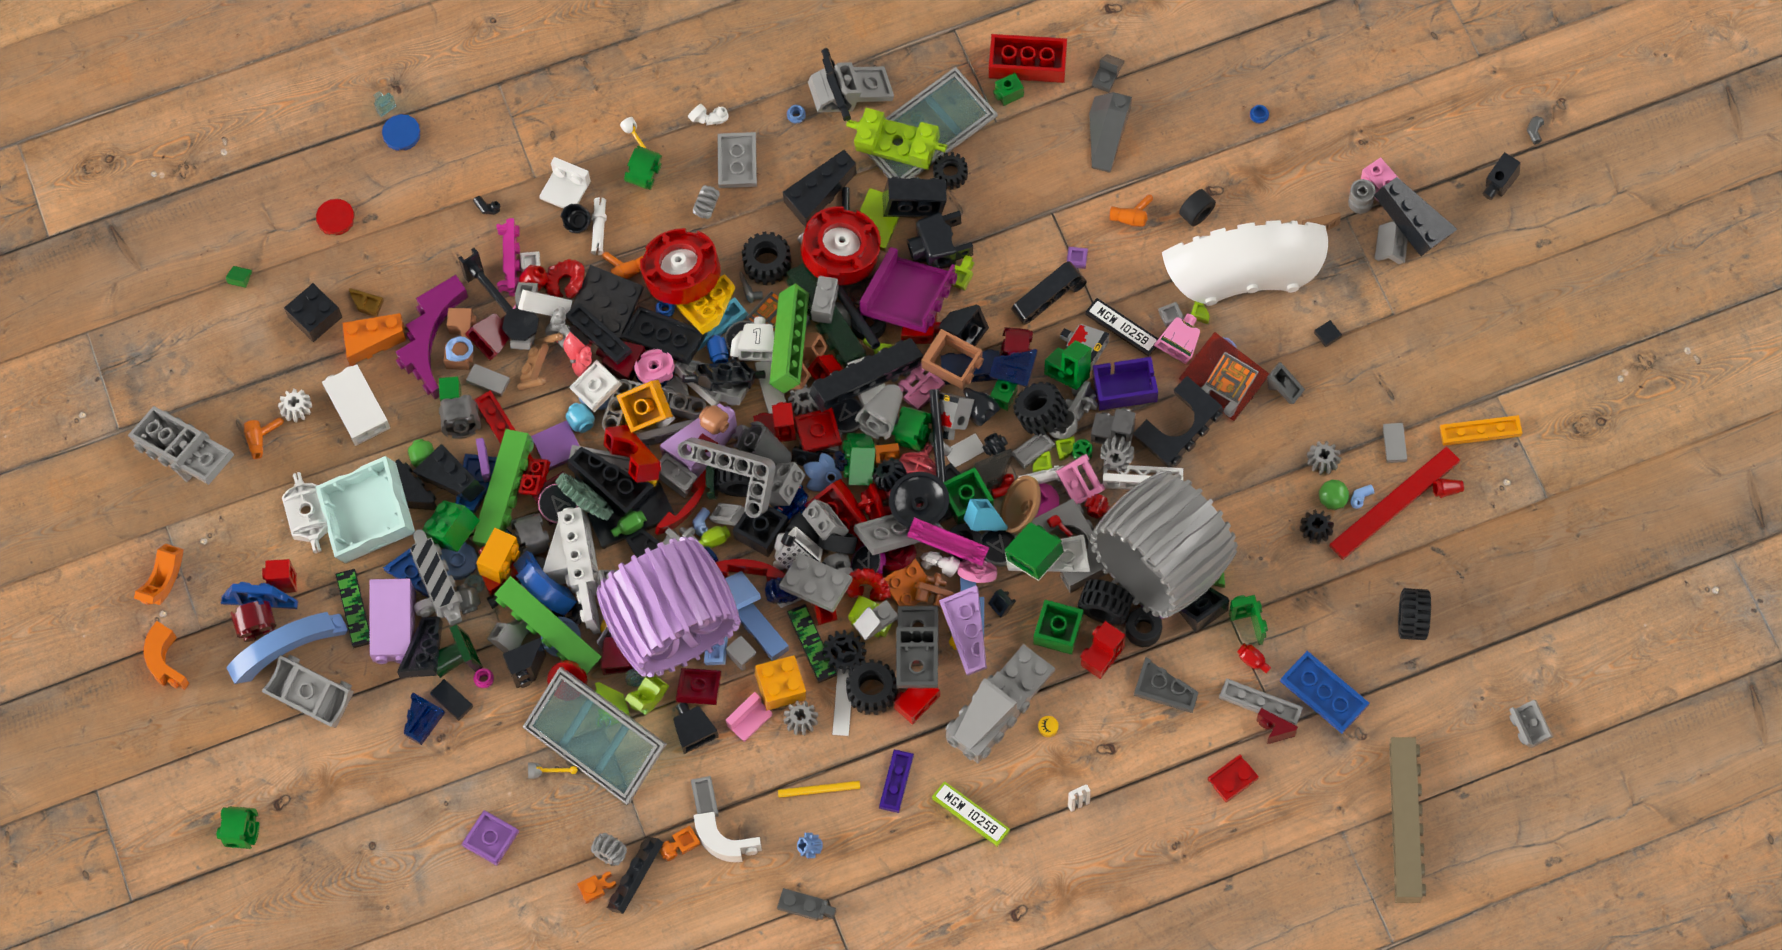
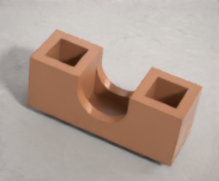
M448 308L447 328L449 334H458L469 339L465 333L477 323V316H474L472 308ZM458 342L451 351L457 356L464 355L468 352V346L463 342ZM445 349L444 364L446 369L470 370V363L474 361V352H472L467 360L455 362L449 361L446 358Z
M805 333L801 381L799 385L792 389H803L811 376L805 364L814 361L817 356H822L828 346L820 333Z

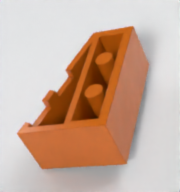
M401 313L342 323L346 356L350 366L356 365L357 362L365 358L373 357L372 355L377 352L386 351L406 341Z

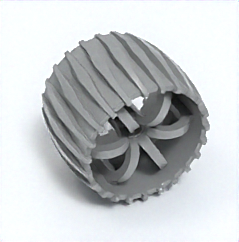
M1160 471L1123 495L1102 517L1091 533L1092 537L1090 538V543L1094 544L1091 548L1092 552H1097L1098 554L1096 561L1098 563L1102 562L1105 567L1102 570L1104 574L1109 573L1114 579L1112 583L1118 584L1132 595L1134 599L1132 603L1134 605L1141 604L1143 611L1146 613L1152 611L1153 616H1160L1161 618L1174 615L1203 595L1227 569L1234 559L1238 547L1237 542H1234L1236 538L1235 533H1230L1229 531L1230 523L1224 522L1221 518L1223 512L1221 510L1217 512L1211 505L1214 501L1212 499L1207 501L1201 495L1202 489H1194L1191 486L1192 482L1190 480L1183 481L1180 474L1172 475L1171 471Z

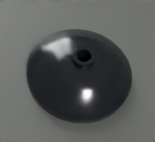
M927 472L909 473L900 478L892 487L889 496L890 510L894 518L910 528L914 517L936 525L948 511L949 493L945 484L937 476ZM919 503H922L924 505L921 508L917 507Z

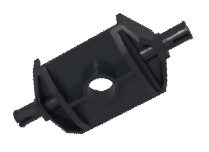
M744 361L716 364L705 363L697 364L693 375H682V382H694L709 391H712L713 384H742V382H747L748 389H751L753 380L765 379L766 373L764 370L754 371Z

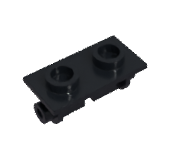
M801 445L792 449L791 462L804 466V464L809 462H819L821 453L828 454L832 458L834 455L821 450L816 451V453L804 451Z

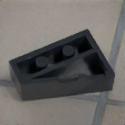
M442 444L413 470L424 482L431 483L468 502H472L485 489Z

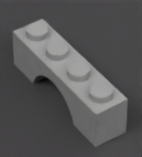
M517 619L510 623L497 622L487 640L503 653H506L521 646L522 640L530 632L526 628L528 624L523 619L520 622Z

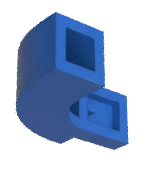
M525 551L513 564L519 573L517 578L522 585L549 609L565 616L577 603L570 589L552 580L541 569L531 552Z

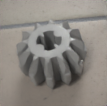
M704 185L693 207V213L698 215V217L709 219L720 192L714 187Z
M805 384L803 389L790 391L791 396L788 398V403H792V410H795L796 416L800 413L806 414L819 411L818 406L809 395L811 387L807 388V384Z
M1116 435L1113 439L1108 438L1101 446L1100 456L1101 459H1104V465L1110 464L1111 469L1115 466L1118 470L1122 466L1127 468L1134 458V447L1130 446V441L1125 442L1124 436L1121 439H1118Z
M1318 441L1316 446L1312 445L1310 452H1307L1308 466H1312L1313 472L1318 469L1320 475L1323 474V471H1326L1328 475L1331 473V469L1336 471L1337 464L1341 461V458L1338 457L1340 456V451L1335 450V444L1328 446V441H1325L1324 445Z
M797 700L795 707L789 704V710L784 711V716H786L784 724L788 725L787 730L791 731L794 729L795 735L802 731L804 736L806 735V730L812 732V726L818 724L816 720L818 712L814 711L815 707L813 705L808 707L807 701L800 705V702ZM804 716V719L798 720L797 717Z
M600 833L594 839L591 846V851L595 857L611 866L619 865L627 853V848L623 842L607 833Z

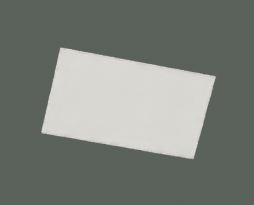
M975 433L951 446L953 449L947 458L954 467H957L983 453V444Z

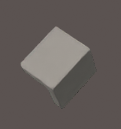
M739 636L726 647L727 656L742 671L746 669L745 663L756 655V651L742 636Z

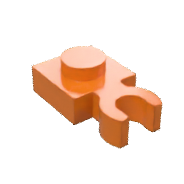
M610 871L605 872L599 880L594 875L577 883L586 904L604 896L603 889H613L616 887L615 881L611 883L606 882L607 878L612 876Z

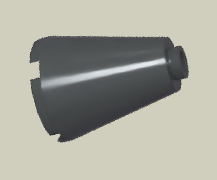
M759 421L750 423L752 426L749 429L745 428L740 434L736 444L737 449L769 458L775 463V466L777 463L791 462V452L763 423Z

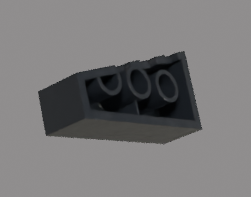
M580 447L568 460V468L598 495L604 498L621 516H627L630 512L635 511L653 492V484L649 482L636 483L628 472L622 470L621 467L607 462L604 458L583 447Z

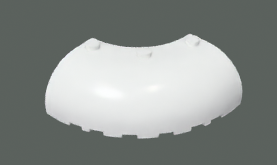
M1281 220L1266 221V225L1255 226V223L1237 225L1238 229L1226 231L1225 228L1211 231L1210 236H1196L1193 238V242L1185 245L1181 242L1162 252L1167 272L1177 288L1188 298L1211 306L1220 300L1246 292L1255 293L1259 290L1296 292L1300 287L1310 282L1322 268L1328 250V235L1326 226L1307 222L1305 225H1300L1297 221L1281 224Z

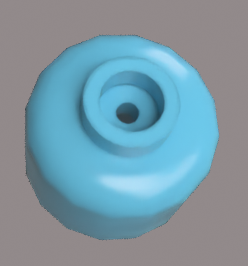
M574 403L568 408L566 420L575 432L585 433L594 426L595 416L586 404Z

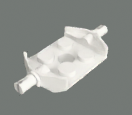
M297 472V475L296 473L293 474L294 486L288 489L282 496L291 534L294 540L310 542L313 553H317V550L321 552L319 539L328 532V525L316 490L318 485L304 483L301 473ZM304 506L311 507L310 512L307 514H302L301 509Z

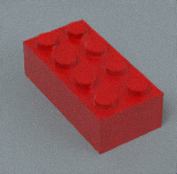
M991 34L989 78L1002 79L1016 73L1019 80L1065 83L1067 38Z

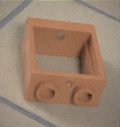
M941 329L921 359L922 369L963 390L966 384L969 385L971 383L975 369L981 367L984 359L982 358L981 349ZM945 345L973 358L962 377L934 364Z

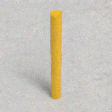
M860 781L779 789L778 797L860 789Z

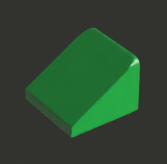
M233 266L225 279L228 284L246 288L252 270Z

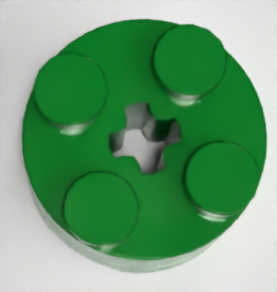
M638 145L628 162L629 173L625 172L624 181L651 190L655 181L653 179L654 174H658L662 163H660L662 155Z

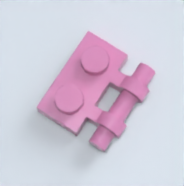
M922 365L913 369L905 380L902 379L898 383L902 393L907 392L903 397L904 401L917 410H921L930 401L929 390L939 389L940 391L945 386V382L938 376L930 372L924 375L923 372L925 370L922 369ZM915 380H919L914 387L911 386Z

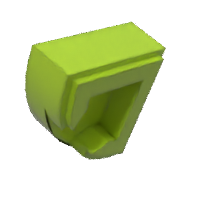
M1195 301L1191 315L1196 317V321L1209 324L1210 316L1207 308L1203 303Z
M1075 437L1055 441L1060 461L1068 458L1073 452Z
M1050 451L1042 453L1033 464V473L1052 468Z

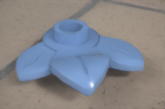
M821 453L819 462L804 464L805 473L811 478L806 487L812 491H823L827 486L842 478L840 470L835 467L834 459L828 454ZM833 474L835 479H828V475Z

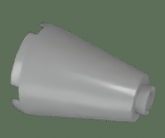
M886 385L857 413L856 423L859 421L861 424L859 428L867 435L879 439L880 436L885 437L884 439L891 436L903 397V393L897 385Z

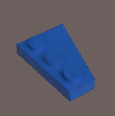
M410 549L383 567L384 571L397 579H410L414 589L429 598Z

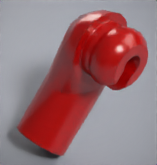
M1005 474L1001 486L991 489L993 499L1006 495L1009 487L1015 481L1012 474Z

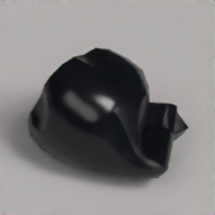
M964 388L963 393L966 398L974 399L969 419L975 425L982 426L1000 410L999 404L990 395L974 391L971 388Z

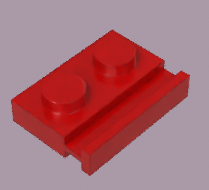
M1241 754L1208 777V781L1226 803L1259 779V776L1247 761L1242 758Z

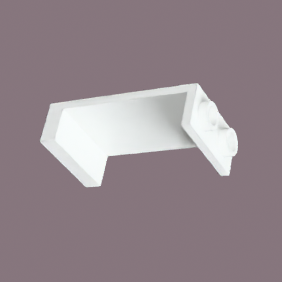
M357 364L346 367L342 372L330 375L322 381L326 393H328L355 446L390 429L388 420Z

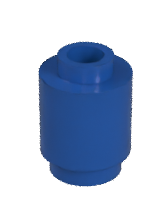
M719 335L710 337L706 342L710 361L713 364L728 363L729 352L725 338Z

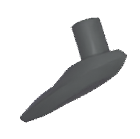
M740 271V280L747 300L753 303L755 299H763L762 291L753 292L745 276Z

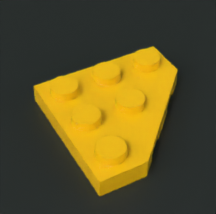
M724 274L719 277L717 284L708 295L689 304H676V306L703 335L720 324L735 286Z

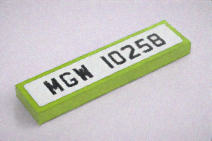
M945 781L932 796L935 802L997 847L1010 832L1007 826Z

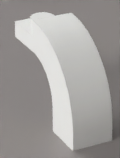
M714 812L694 815L695 827L701 844L716 858L728 862H743L742 854L755 855L758 851H762L760 837L730 840L722 836L717 829Z

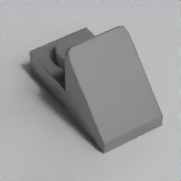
M886 600L873 610L868 607L854 623V627L866 641L898 619V615Z

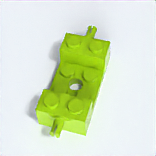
M865 108L863 117L859 122L849 120L846 123V127L857 129L854 139L856 151L929 170L935 150L945 153L947 149V144L938 143L940 139L939 126L920 122L919 127L887 120L885 119L884 112ZM895 139H902L903 143L896 146L893 144Z

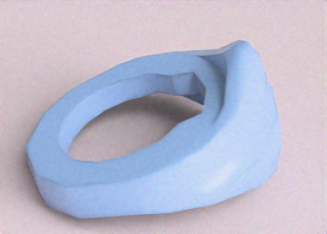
M461 336L450 339L445 348L446 358L449 361L455 362L467 360L473 352L471 341ZM458 342H463L468 346V352L464 355L457 356L451 350Z

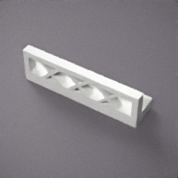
M1106 464L1103 468V485L1109 489L1131 490L1149 478L1148 474L1150 472L1158 473L1160 471H1171L1172 474H1180L1182 476L1181 480H1183V468L1129 465L1127 468L1122 466L1118 470L1117 467L1114 466L1111 469L1110 464ZM1107 470H1116L1119 474L1107 473ZM1134 471L1139 475H1129L1128 473Z

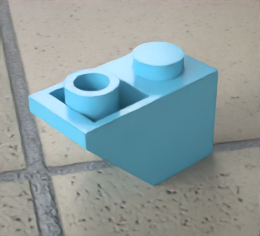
M988 499L969 500L964 521L971 530H991L995 532L1007 530L1008 526Z

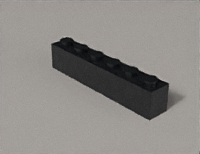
M911 338L905 341L900 340L890 348L885 347L873 356L868 355L856 364L851 363L841 371H834L824 379L819 378L812 383L809 395L821 412H824L919 367L924 355Z

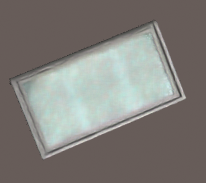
M955 67L885 119L914 127H919L920 122L939 126L940 139L938 143L947 144L946 152L948 153L995 119L998 114ZM899 138L893 141V144L896 146L903 143V140ZM935 150L930 166L935 163L938 156H944V152ZM867 154L887 178L901 177L910 179L925 170Z
M559 667L523 725L525 730L576 766L626 805L631 803L667 745L563 667Z

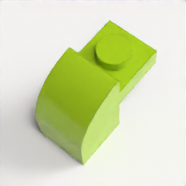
M656 675L653 677L647 676L642 681L638 690L628 693L625 700L630 703L631 708L646 715L660 702L669 685Z

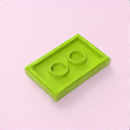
M869 188L860 211L867 215L877 226L881 238L880 250L886 251L900 217H883V192Z

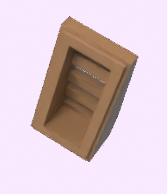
M1338 212L1302 221V225H1305L1307 222L1326 226V231L1340 224L1341 214Z

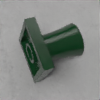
M457 624L450 627L449 629L455 642L439 650L437 675L442 678L449 671L464 662L475 672L482 669L483 666L469 635Z

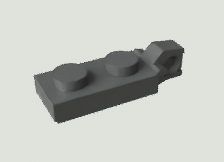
M785 888L782 890L777 910L816 921L818 919L822 920L823 916L834 919L836 914V908L828 906V901Z

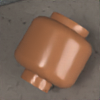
M716 405L706 406L699 415L701 427L713 435L720 432L724 433L729 427V415Z

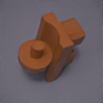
M937 572L933 577H926V582H930L931 585L915 582L913 587L917 589L915 600L926 603L931 593L935 595L933 605L941 607L939 600L954 594L953 591L939 588V585L945 587L946 581L941 580V574Z

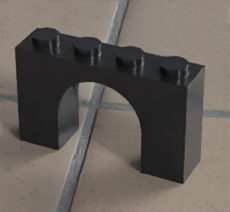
M1188 376L1174 389V393L1194 412V422L1189 431L1180 436H1168L1146 419L1133 433L1135 439L1167 467L1177 466L1183 458L1182 455L1186 451L1190 452L1196 445L1195 441L1200 436L1204 437L1210 430L1209 426L1213 422L1217 423L1223 416L1224 410L1222 405Z

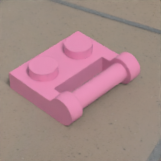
M1087 454L1080 456L1055 471L1068 496L1076 504H1081L1088 497L1091 498L1094 494H1098L1106 489L1103 483L1099 482L1093 471ZM1079 465H1082L1094 487L1090 491L1077 469Z

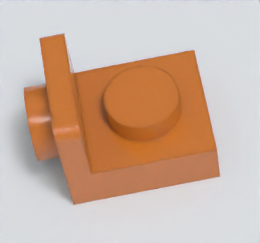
M898 443L875 446L874 465H877V468L880 460H884V458L886 460L900 458Z

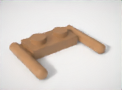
M561 333L535 339V345L530 348L527 362L521 370L520 380L522 382L517 385L518 390L522 391L545 385V378L537 379L549 349L547 344L561 341L563 339Z

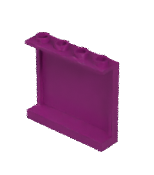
M890 247L860 300L861 315L926 333L929 326L934 324L936 313L941 311L944 299L948 298L951 286L955 285L958 275L955 273V265L952 264L949 271L900 258L898 257V250Z

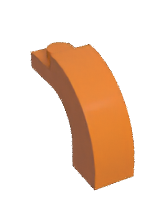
M166 543L157 549L153 571L148 581L135 591L134 599L140 600L143 604L161 605L169 595L178 576L184 549Z
M156 621L149 630L144 643L146 665L161 685L165 686L168 682L174 688L181 687L185 690L190 684L186 677L166 664V653L177 637L171 629Z

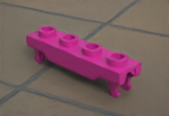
M514 218L506 219L505 224L496 225L498 234L503 236V272L506 279L499 281L497 287L500 293L506 291L512 297L515 296L519 282L517 272L520 271V260H517V254H520L519 242L517 243L516 237H520L519 225L515 224Z
M915 517L907 534L910 538L980 566L983 565L989 547Z

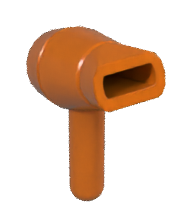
M1147 195L1134 208L1111 206L1110 220L1119 221L1131 226L1144 227L1147 223L1148 215L1143 209L1152 202L1153 196Z
M604 252L602 255L606 261L615 266L610 271L612 274L628 280L641 271L640 258H643V255L635 260L624 263L608 252Z
M279 417L262 428L257 420H250L244 423V435L253 459L262 458L263 436L284 423L283 418Z

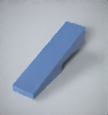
M753 603L738 609L741 624L748 633H751L771 661L778 659L789 651V645Z

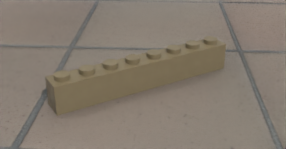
M1391 737L1389 757L1395 903H1421L1422 897L1426 896V884H1422V876H1425V864H1421V856H1424V843H1420V836H1423V823H1419V816H1422L1423 807L1422 804H1419L1418 796L1422 795V786L1418 784V776H1421V765L1417 764V757H1420V745L1416 744V737Z

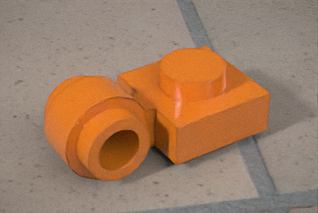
M689 825L672 835L674 843H671L669 840L665 841L659 852L663 859L671 861L678 856V849L683 855L699 846L700 841Z

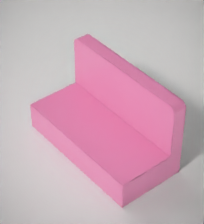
M754 692L726 719V724L731 731L745 742L772 716V712L770 710L766 711L765 705L761 703V697Z

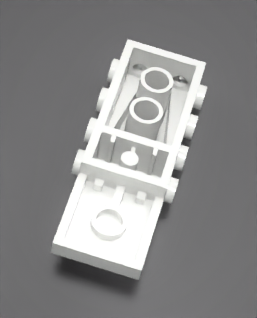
M580 507L565 508L563 511L557 512L558 523L543 571L560 585L567 583V586L571 587L572 593L577 595L579 604H582L583 610H580L582 622H585L586 628H590L593 634H598L601 632L595 595H597V587L601 583L597 573L598 566L590 521Z

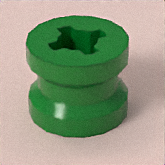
M1085 439L1076 441L1073 445L1072 454L1074 460L1083 454H1087L1089 457L1088 461H1090L1093 450L1092 444Z

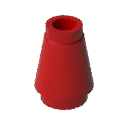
M1439 478L1433 482V493L1436 497L1444 498L1464 491L1462 480Z

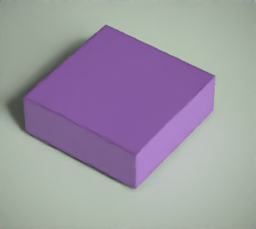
M1068 247L1067 262H1072L1076 268L1086 269L1088 249Z

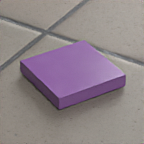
M567 420L531 436L541 459L551 462L549 471L568 463L572 445L579 446Z
M484 810L462 842V846L497 866L518 835L519 830Z

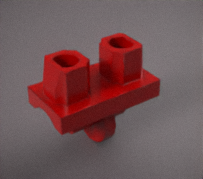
M870 484L869 488L861 493L862 501L857 506L859 510H865L870 520L892 514L890 507L883 506L882 504L886 497L885 491L878 489L876 484Z

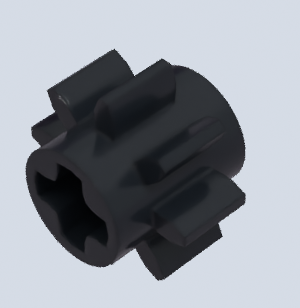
M993 433L984 439L986 445L982 446L986 455L989 454V456L992 455L994 458H997L1006 452L1005 446L1008 442L1001 434L998 436L997 433Z

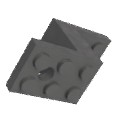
M898 606L897 688H938V606ZM916 622H920L924 625V627L912 626ZM923 666V669L919 672H915L912 670L911 667Z

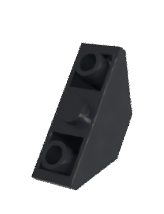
M399 459L396 460L395 463L408 508L435 510L437 507L435 495L430 490L427 492L423 488L425 484L418 476L415 478L411 474L413 470L406 462L403 464Z

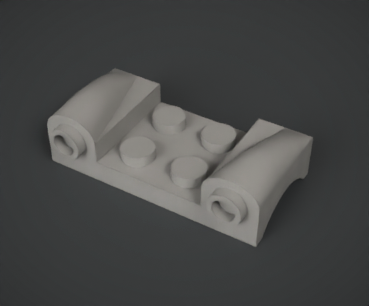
M289 654L288 657L280 655L275 672L262 692L330 727L337 728L354 693V690L351 689L352 685L342 680L339 684L302 666L299 663L300 659Z

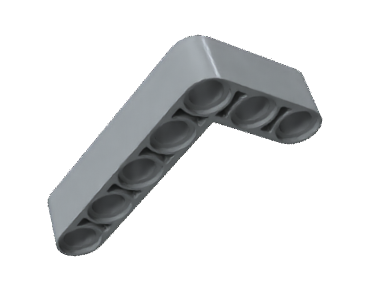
M626 379L619 380L622 385L611 395L602 420L604 431L611 424H616V426L625 425L626 419L622 409L614 411L616 407L620 406L617 395L622 394L620 392L623 389L631 390L643 385L642 383ZM663 389L674 416L690 420L694 419L695 421L701 413L694 412L695 409L699 407L704 409L707 406L701 398ZM678 403H685L680 408L676 407Z
M692 437L678 445V454L684 459L750 477L745 512L749 517L756 518L767 511L776 470L775 463L771 459ZM687 444L691 446L692 452L687 449ZM706 449L710 452L711 457H708L706 455ZM724 454L729 457V463L724 460ZM742 460L747 462L748 468L744 467ZM761 465L766 467L767 473L761 470ZM757 484L762 486L763 492L758 490ZM754 503L759 506V511L754 508Z

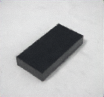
M445 679L430 692V695L458 721L473 708V704Z

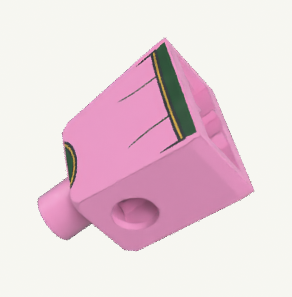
M1186 314L1183 320L1176 317L1155 342L1154 346L1182 363L1187 364L1193 356L1200 330L1194 327L1197 320L1196 317L1191 314Z

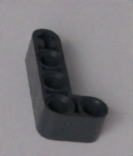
M1065 262L1012 306L1011 310L1022 324H1028L1070 289L1073 292L1081 290L1087 281L1072 262Z

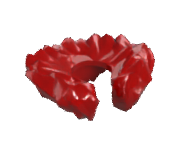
M567 259L563 262L559 261L557 265L549 266L546 273L548 281L544 286L546 294L562 298L564 295L560 292L559 280L562 277L571 278L564 290L566 297L573 299L583 284L585 275L583 264L576 260Z
M858 568L849 574L853 579L846 590L850 598H858L863 595L864 586H860L862 584H868L873 587L870 592V599L874 602H883L891 598L889 584H887L882 574L875 572L874 569L863 568L860 570Z

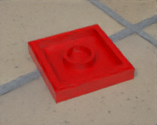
M832 408L824 412L819 410L794 416L802 450L815 452L842 445Z

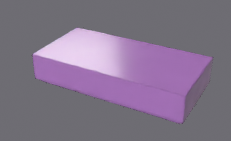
M483 438L476 439L481 474L484 482H490L491 472L486 444Z

